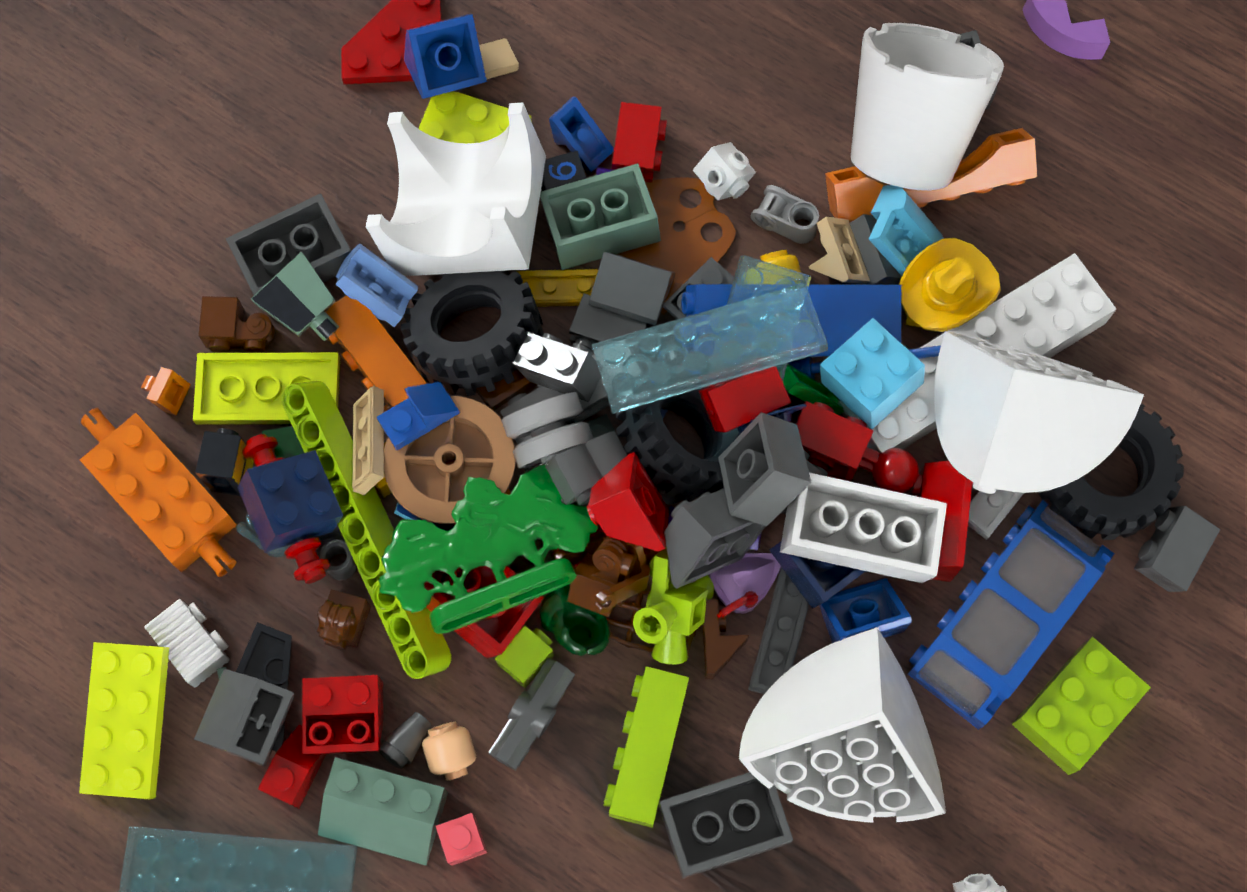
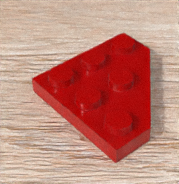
M391 0L341 48L343 85L413 81L404 62L406 30L442 21L441 0Z

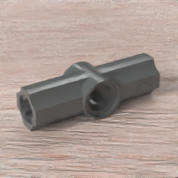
M548 658L528 691L524 690L516 700L507 719L509 721L488 752L489 755L516 771L536 738H540L548 728L557 711L555 708L574 679L575 674L557 661Z

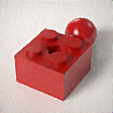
M806 401L805 404L807 406L803 408L796 425L798 426L803 450L810 455L808 462L827 471V477L851 482L857 468L861 467L872 472L875 483L881 489L904 493L915 485L919 475V467L911 453L901 448L887 449L882 453L868 448L867 445L874 430L867 428L868 425L864 421L855 417H847L846 419L835 414L834 410L826 404L820 402L812 404Z

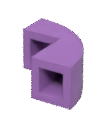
M1026 0L1023 8L1026 21L1036 36L1046 45L1059 53L1074 58L1088 60L1103 58L1110 44L1104 19L1071 24L1065 0Z

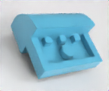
M893 185L883 186L871 211L877 222L869 240L902 276L906 267L916 255L927 246L944 238L903 188Z

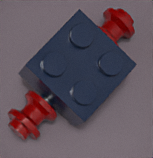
M266 434L256 435L247 440V446L242 450L244 458L253 459L255 467L246 470L237 488L264 552L292 545L284 553L287 559H295L299 568L293 573L297 581L304 580L305 584L317 582L326 576L325 571L330 567L328 559H319L316 550L321 546V542L317 537L333 532L343 517L341 508L315 450L285 459L276 458L273 450L278 446L277 439L275 437H267Z

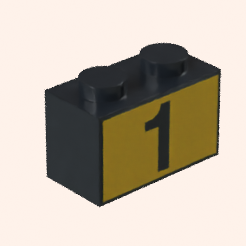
M218 428L217 432L204 431L195 473L211 492L241 496L237 487L246 470L253 467L254 461L253 459L244 458L242 450L247 444L241 436H238L239 433L234 430Z

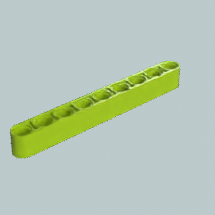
M321 381L288 385L282 394L284 409L304 453L315 450L343 513V517L337 525L403 669L413 679H420L446 670L451 662L450 649L443 634L434 632L429 619L431 611L425 607L422 611L412 613L402 609L401 603L395 595L380 593L379 579L386 572L381 558L386 547L392 542L394 528L375 487H372L365 495L353 492V440L330 390Z

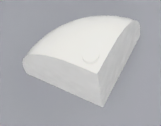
M945 331L935 375V421L939 440L946 457L959 473L973 482V488L990 494H994L996 489L1021 493L1041 492L1071 483L1089 473L1104 461L1126 435L1137 415L1144 395L1115 381L1102 380L1092 376L1093 373L1054 359L1010 347L1007 353V349L990 344L987 340Z
M878 627L832 643L798 662L768 689L748 719L740 745V761L763 785L770 789L775 784L778 790L787 794L788 801L826 816L860 822H873V817H896L897 822H906L946 813L940 773L923 716L900 664Z

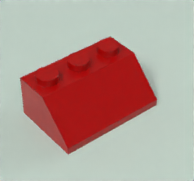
M949 461L925 463L919 472L915 485L911 488L912 495L947 503L937 576L932 578L933 580L951 582L964 567L973 483L959 473Z
M479 566L469 571L463 585L467 592L471 593L497 581L491 568ZM508 566L504 569L506 578L517 575ZM459 567L454 572L458 578H460L463 573V569L461 567ZM440 570L432 573V577L442 585L443 582L448 580L450 585L454 584L449 574ZM429 582L424 583V588L427 591L435 589L433 584ZM435 592L426 608L432 612L437 606L455 599V596L448 593ZM537 597L454 631L487 659L502 655L544 597Z

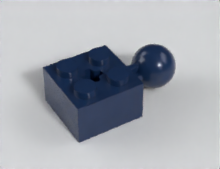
M782 541L769 549L812 609L826 602L866 572L864 570L781 553Z

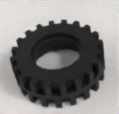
M508 271L442 274L443 278L436 283L431 279L424 283L426 291L423 294H414L411 298L414 307L406 308L403 316L407 323L401 324V331L405 338L403 339L423 379L426 380L428 378L430 383L441 382L442 385L444 384L447 393L451 395H456L458 389L463 388L467 396L475 395L476 388L484 386L488 392L496 390L494 383L503 379L507 384L514 381L512 373L517 368L513 365V362L528 332L541 337L544 334L541 327L543 321L527 282L523 283L521 275L516 271L510 275ZM479 307H495L502 312L500 319L494 327L479 338L466 342H450L441 338L442 329L447 323L463 312Z
M674 359L669 365L666 360L660 362L654 368L652 367L622 396L619 401L622 406L616 411V418L623 421V423L616 431L618 436L626 438L627 444L623 448L627 455L633 452L636 453L655 487L661 484L666 487V496L673 498L678 493H682L683 501L691 502L706 492L712 494L724 487L718 457L739 436L737 428L726 433L715 431L700 396L699 390L708 387L707 380L714 377L716 373L711 369L705 373L699 371V363L691 361L684 367L682 359ZM661 409L671 410L679 414L695 428L703 444L704 459L687 452L672 437L663 422Z

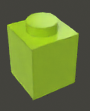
M524 626L513 638L502 655H498L495 658L497 665L522 687L526 688L539 673L546 660L554 656L553 649L549 647L552 644V640L540 629L535 628L532 632Z

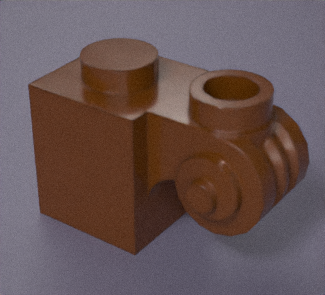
M202 296L199 338L205 347L211 351L224 353L229 352L230 348L241 349V347H244V350L250 353L265 352V346L271 344L274 340L276 331L269 317L263 313H254L250 315L247 322H243L244 308L238 297Z
M607 536L594 555L586 553L575 569L577 576L571 582L567 602L606 617L610 616L616 605L608 612L600 613L594 607L595 603L598 602L595 597L600 591L624 581L631 574L636 556L629 553V547L625 541ZM623 600V601H621V602H619V603H617V604L620 605V606H622L623 603L625 602V600Z
M331 589L328 600L319 608L317 613L319 621L317 632L319 633V638L325 640L324 644L341 650H346L347 645L357 648L371 608L368 601L361 597Z

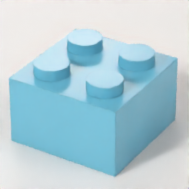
M872 318L820 364L821 383L864 421L870 429H873L924 384L925 364Z

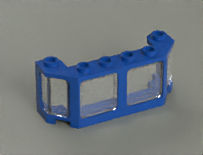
M1044 500L1035 509L1030 505L1025 509L1016 521L1021 527L1015 524L1002 540L1007 547L999 556L995 552L991 554L981 567V570L986 573L981 581L977 584L971 580L958 597L964 603L956 613L949 609L937 624V627L942 630L928 648L921 644L909 659V662L914 666L908 675L978 730L988 723L1006 698L1008 699L1102 576L1106 569V564L1115 554L1104 545H1097L1047 507L1048 503Z

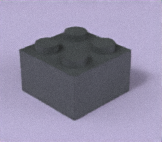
M762 412L718 457L730 515L766 527L811 483L798 426Z

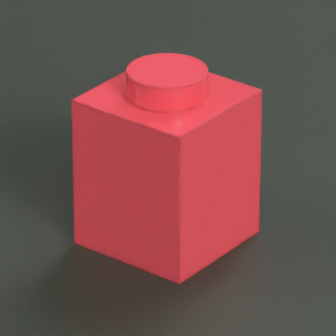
M473 813L436 826L447 863L451 866L487 853L476 817Z

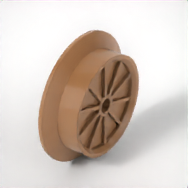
M450 396L460 412L458 415L398 451L389 438H387L384 447V475L390 491L407 511L429 522L456 524L451 513L457 501L465 497L463 490L468 477L492 480L501 492L505 494L514 475L516 459L513 450L515 447L513 439L508 438L502 419L486 405L466 397ZM455 460L453 464L446 465L447 461Z

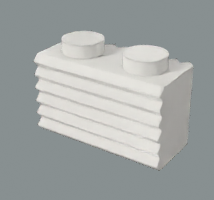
M179 599L145 625L144 628L159 647H169V660L186 682L195 688L205 681L206 678L210 677L212 673L216 672L218 668L228 663L230 659L224 650L229 646L216 630L209 633L202 623L207 618L194 602L188 606Z

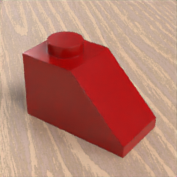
M301 725L296 727L275 753L258 787V790L300 809L326 754H302Z

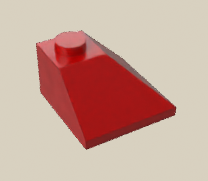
M630 453L592 487L587 511L592 522L595 525L600 524L606 536L659 552L665 549L666 545L664 531L668 526L669 509L636 453Z

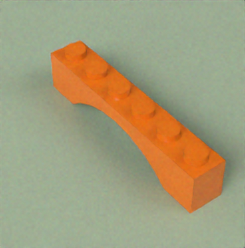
M1023 128L989 135L975 151L960 162L948 186L937 190L903 189L917 206L922 208L928 202L937 200L952 201L958 199L962 194L971 192L986 193L991 191L993 187L1001 185H1021L1025 180L1037 177L1035 138ZM856 166L825 173L830 212L835 218L848 219L849 223L863 214L872 215L871 211L883 186L890 185L866 175Z

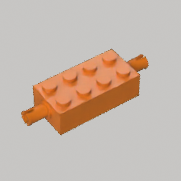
M99 408L89 411L97 421V424H94L85 414L81 419V424L86 427L99 444L84 455L80 461L171 564L182 573L201 556L218 577L228 573L219 563V560H222L232 570L237 562L218 541L237 524L141 417L135 413L116 429Z

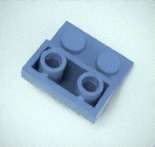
M358 244L347 255L336 275V278H338L336 285L342 289L346 296L359 301L370 309L374 316L388 322L393 327L403 318L409 300L418 291V285L362 244Z

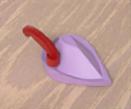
M747 553L742 560L709 575L714 584L716 596L726 606L717 614L718 619L724 618L731 612L744 614L752 611L765 598L781 568V565L772 553Z

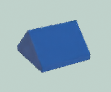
M473 14L406 30L404 62L421 98L425 99L487 82Z
M887 578L840 591L819 605L832 643L878 627L885 638L904 632L912 623L909 612Z

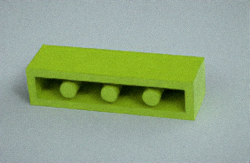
M647 666L644 676L636 675L631 695L638 698L635 712L627 711L622 730L623 733L629 734L626 747H618L613 769L619 770L616 785H608L604 806L610 807L609 817L653 828L689 677Z

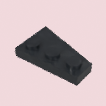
M257 622L236 672L258 678L288 690L292 636ZM285 721L273 747L275 752L279 750L284 742Z

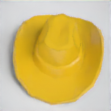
M944 238L927 246L906 267L899 282V285H901V305L908 319L924 330L939 332L959 327L973 319L991 305L1001 292L999 273L988 257L973 244L957 238Z

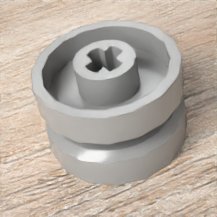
M577 392L566 393L518 410L501 420L508 438L519 439L532 436L531 439L518 444L513 450L519 469L539 463H548L553 456L594 439L589 423L580 421L569 425L564 424L579 416L584 410Z

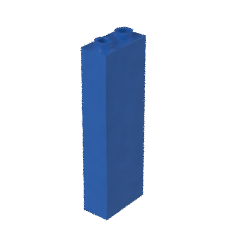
M695 284L687 285L686 292L682 294L681 307L683 314H686V329L682 331L681 340L683 350H687V357L830 356L872 318L901 343V285Z

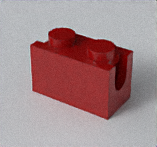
M621 102L612 159L613 170L638 163L644 181L652 183L654 171L660 172L663 151L657 150L658 140L665 141L667 120H661L662 107Z
M756 358L740 365L741 372L729 377L726 372L707 380L708 387L699 390V393L715 431L726 433L754 420L761 412L767 414L791 403L775 362H762L760 358Z

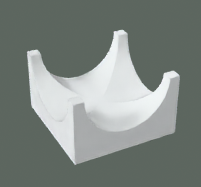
M523 102L509 103V126L499 136L480 143H454L437 139L415 127L405 117L403 112L389 113L387 125L394 140L399 168L398 200L390 222L382 214L368 215L366 228L390 266L404 276L529 269L546 154Z

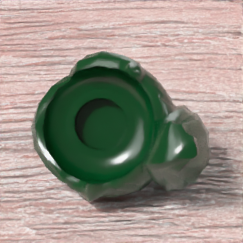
M569 585L548 593L542 602L539 612L541 626L545 630L553 632L558 643L572 654L579 656L585 654L597 655L604 651L609 643L611 634L606 616L567 602L570 590Z

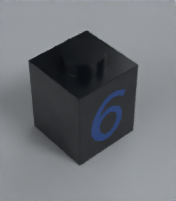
M577 151L545 160L541 191L586 179Z

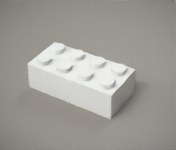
M809 473L811 483L787 506L780 548L781 553L924 583L937 576L947 503Z

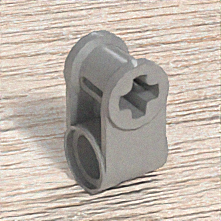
M768 185L764 190L765 197L759 208L754 209L750 215L753 222L763 229L776 232L796 243L803 244L812 241L817 233L818 227L816 223L819 221V212L816 206L789 194L780 187ZM798 219H805L809 221L811 224L807 226H800L796 224L795 221Z

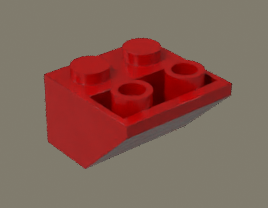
M378 675L302 678L303 755L380 750L384 703L383 681Z

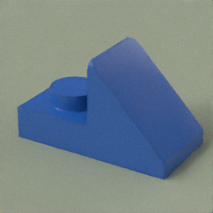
M575 96L549 118L554 142L557 145H566L571 152L577 151L585 171L592 172L614 151V147Z
M441 382L407 387L404 389L408 397L406 400L376 417L397 451L460 413Z

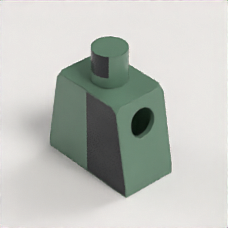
M302 252L251 298L256 306L297 336L302 335L311 327L323 341H326L340 327L326 313L335 303L333 296Z

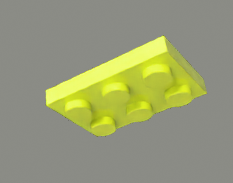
M451 91L431 97L418 129L432 137L448 142L480 143L499 136L509 126V108Z

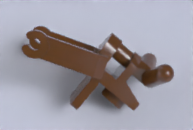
M604 532L590 537L589 543L583 552L572 553L559 549L553 554L552 558L554 560L568 559L573 566L581 562L586 553L594 555L607 536ZM626 542L629 547V553L636 556L632 572L626 577V580L600 591L595 597L598 602L595 603L594 607L600 613H606L617 603L647 589L651 571L647 564L650 565L652 558L659 553L658 551Z

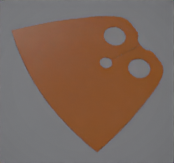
M679 177L653 180L652 183L645 182L658 217L661 241L617 254L675 272V278L666 301L709 258L712 257L718 263L730 248L736 235V230L728 216L716 210L713 204L714 196L707 192L705 184L697 178ZM687 189L698 191L701 195L700 204L695 208L684 207L680 203V195L683 191ZM677 221L685 224V229L681 232H677L673 228L674 223ZM706 223H716L722 228V236L718 241L708 242L702 238L701 228ZM662 308L661 313L664 315L668 311Z

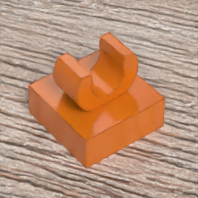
M161 367L157 377L146 376L141 389L150 391L146 398L165 413L177 416L191 384L173 370Z

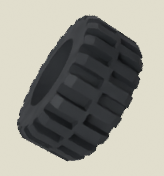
M1141 403L1132 425L1118 444L1119 447L1128 453L1136 466L1138 474L1136 490L1131 495L1125 497L1105 495L1094 489L1082 476L1064 486L1039 492L1042 500L1049 499L1052 505L1048 508V511L1054 518L1058 514L1064 517L1066 521L1063 525L1071 531L1076 526L1082 528V536L1093 538L1097 534H1101L1103 540H1114L1119 535L1126 538L1136 534L1140 529L1144 530L1171 506V501L1178 495L1181 488L1178 481L1183 477L1184 466L1177 464V461L1183 454L1180 445H1173L1171 441L1176 436L1171 427L1164 428L1159 423L1162 417L1154 411L1151 415L1143 410L1145 405Z

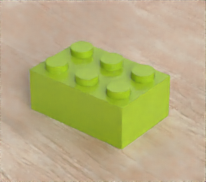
M1091 637L1075 651L1012 725L1063 771L1071 775L1079 771L1151 687L1094 637Z

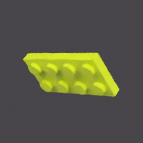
M338 352L197 353L193 421L196 425L291 424L282 403L283 391L290 384L321 381L326 384L338 408L340 355Z
M93 643L79 793L139 799L156 798L169 647Z

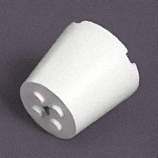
M884 23L879 31L872 27L868 28L864 33L861 49L851 148V161L866 175L901 188L937 190L948 186L1001 78L1004 68L1001 58L980 43L975 44L973 48L959 42L961 35L934 27L908 23Z

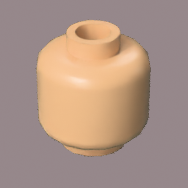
M449 722L429 729V736L423 740L422 747L430 772L435 775L445 774L446 780H453L468 774L466 767L476 760V753L469 730L465 727L457 726V722Z

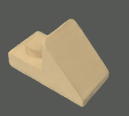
M826 216L816 224L821 235L820 240L826 249L827 255L811 264L809 269L845 283L867 284L870 282L848 219Z

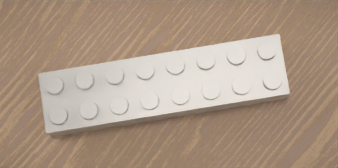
M1074 253L992 303L973 319L959 327L948 330V332L987 340L990 344L1007 349V353L1010 347L1051 358L1106 324L1116 311V307ZM944 333L920 348L941 345ZM938 356L919 359L925 364L924 384L872 429L874 431L867 445L868 448L880 453L891 448L904 449L937 429L934 410V386ZM840 401L844 410L842 413L844 418L855 417L860 419Z

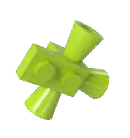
M666 547L651 560L650 576H653L652 588L647 597L646 607L640 609L634 615L633 627L636 634L643 641L654 644L651 653L654 660L664 664L675 665L688 660L686 636H690L704 623L706 600L712 599L714 584L711 578L706 575L697 579L694 583L686 584L677 589L671 581Z

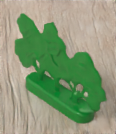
M546 464L539 465L520 475L518 484L510 495L502 493L492 480L468 477L463 490L465 497L457 501L451 513L456 523L451 530L445 531L437 528L435 524L426 520L403 519L399 521L392 534V542L386 547L381 558L386 572L379 579L380 593L395 595L400 601L402 609L412 613L422 611L431 602L432 595L435 592L448 593L455 596V599L434 608L429 617L435 633H448L571 583L577 575L572 563L568 559H555L547 563L544 562V559L549 550L559 548L572 553L583 552L589 543L590 534L596 532L598 527L592 522L587 507L562 503V497L545 467ZM537 538L543 541V547L540 550H537L535 544ZM524 555L535 564V567L509 578L505 576L504 569L517 556ZM479 566L491 568L497 582L468 593L463 583L469 571ZM459 567L463 569L460 578L454 573ZM437 570L443 571L450 575L454 584L450 585L448 580L443 582L442 585L432 577V573ZM429 582L433 584L435 589L427 591L424 588V583Z

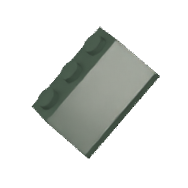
M638 163L541 191L540 200L562 270L601 259L604 252L619 254L661 241L658 217Z
M335 757L323 794L318 835L427 866L437 833L436 826L439 825L448 791L444 787Z

